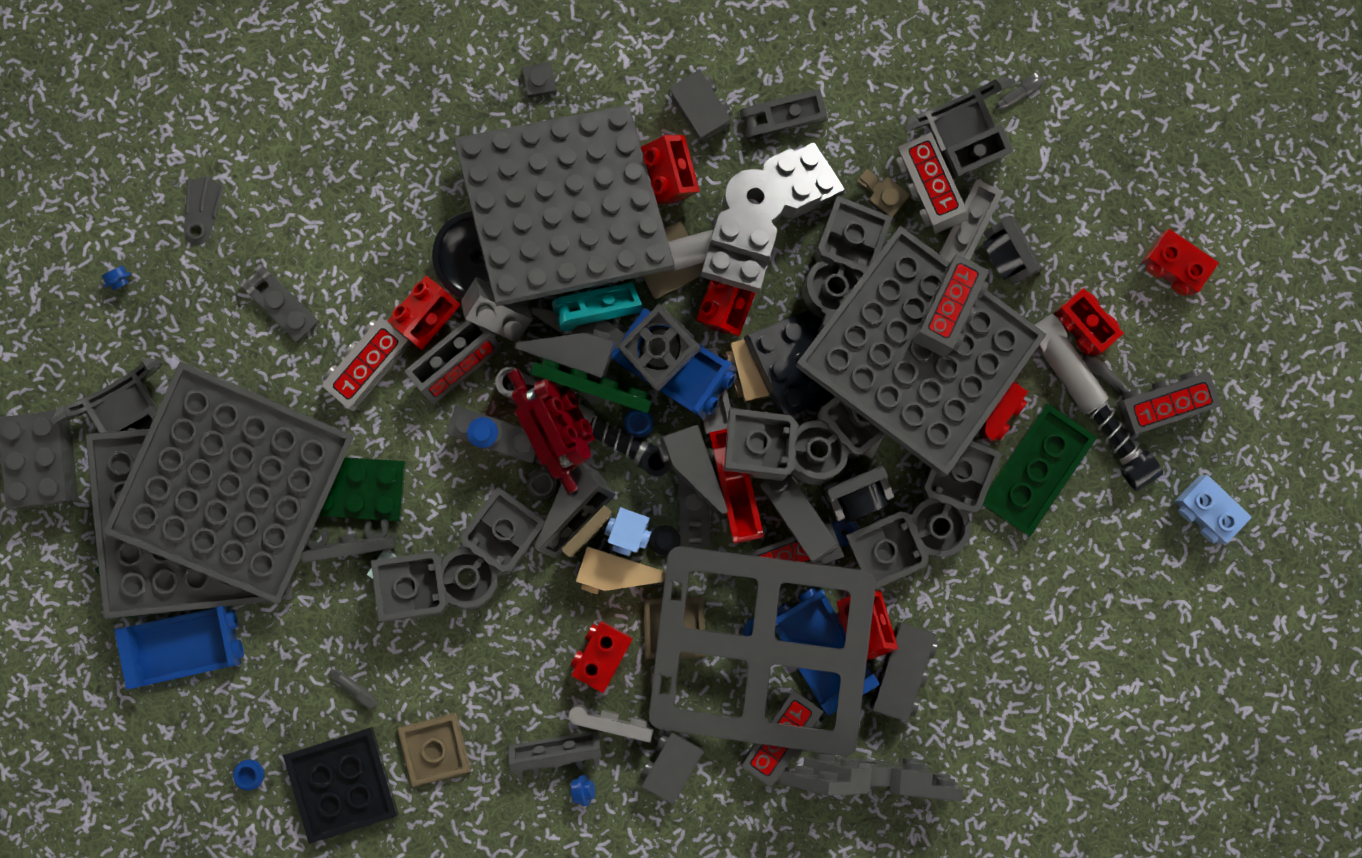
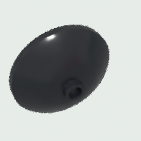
M471 211L458 214L448 220L439 230L432 250L433 266L437 277L448 291L459 298L464 297L476 277L489 283L485 263L477 257L481 247Z

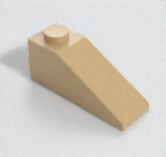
M587 547L576 582L582 583V590L598 594L599 589L607 591L665 582L666 572Z

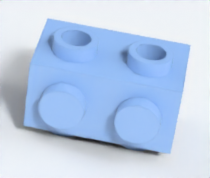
M1208 475L1198 476L1174 501L1180 507L1178 510L1180 515L1191 523L1194 521L1202 528L1200 531L1202 536L1213 544L1215 542L1217 544H1227L1252 518Z
M620 507L616 519L610 517L605 530V535L610 536L608 543L614 544L612 550L630 556L632 551L638 553L640 547L646 549L651 535V531L646 530L650 518Z

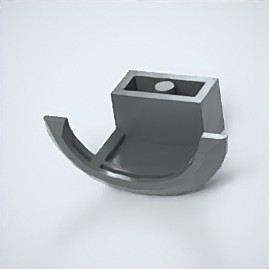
M999 77L952 101L926 112L913 115L909 118L905 131L910 132L928 125L952 179L1012 153L1013 149L1002 124L995 127L984 99L1012 86L1016 81L1010 78Z
M145 359L133 371L107 387L79 401L58 408L51 422L59 424L88 413L99 433L149 429L158 411V406L143 381L158 371L163 364L157 359Z

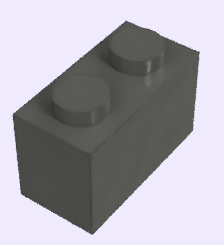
M699 69L669 87V95L699 143L702 144L731 125L730 116L733 114L726 101H719L714 93L717 91V88L709 75L704 77Z
M477 277L461 300L465 320L515 342L519 341L533 320L528 300L495 307L490 283Z
M671 731L669 736L663 733L655 747L659 754L654 763L649 760L647 761L640 777L644 779L641 787L674 805L700 759L704 748L679 733Z

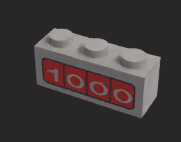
M930 132L899 146L900 157L896 159L902 175L908 173L912 183L907 186L913 200H920L924 208L919 213L925 227L932 226L936 234L968 220L967 209L932 133Z
M381 317L377 321L375 319L372 320L365 327L363 338L358 343H352L343 354L344 360L338 367L336 365L332 366L323 377L326 381L321 386L352 411L360 405L412 344Z

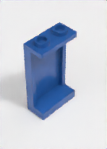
M643 308V310L638 315V317L636 318V320L634 321V323L632 324V326L630 327L622 341L651 313V311H649L646 308ZM665 325L652 326L651 328H649V330L652 329L653 327L665 326ZM641 337L640 340H639V345H638V354H639V356H640L639 347H640L641 339H642L643 337ZM700 345L702 349L659 391L704 420L708 414L711 415L716 410L719 404L718 398L724 389L728 390L733 385L737 369L730 361L723 360ZM616 348L612 359L619 366L652 386L624 354Z
M814 587L798 596L800 601L790 607L788 603H785L778 607L775 631L781 641L838 649L845 646L846 634L844 627L840 624L838 616L826 598L823 589L815 591ZM867 664L863 695L880 685ZM798 668L825 714L829 716L836 712L841 682L840 675L833 672Z
M219 606L115 629L126 690L240 665V658L244 657V648L241 640L236 639L234 629L238 627L236 612L231 610L230 606Z

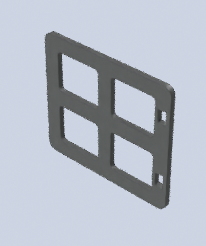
M684 546L673 548L667 557L649 712L651 724L658 729L840 756L852 754L856 749L876 590L875 576L869 571ZM696 570L748 577L758 581L752 635L743 636L693 629L685 626L684 617L691 571ZM673 581L683 583L681 600H671ZM782 583L846 590L850 593L851 599L846 640L843 648H830L776 639L775 628L780 586ZM682 652L747 661L749 667L744 710L741 717L684 710L675 706L679 660ZM783 665L839 674L841 682L835 728L829 731L767 721L765 712L771 666ZM662 675L672 677L670 694L660 693Z

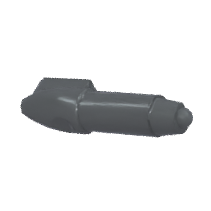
M1038 73L1032 74L1021 81L1020 87L1002 97L1001 101L995 106L996 109L1001 111L1024 97L1031 95L1041 87L1045 79L1039 76Z
M1091 355L1084 357L1083 361L1094 376H1100L1116 392L1118 390L1122 394L1129 392L1126 384L1108 369L1107 365Z
M337 669L330 671L332 679L353 695L360 703L368 708H375L378 705L368 690L361 687L346 674Z

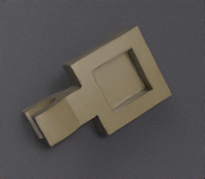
M868 169L857 180L860 185L872 193L868 202L890 217L896 214L910 196L909 193L888 176L881 183Z

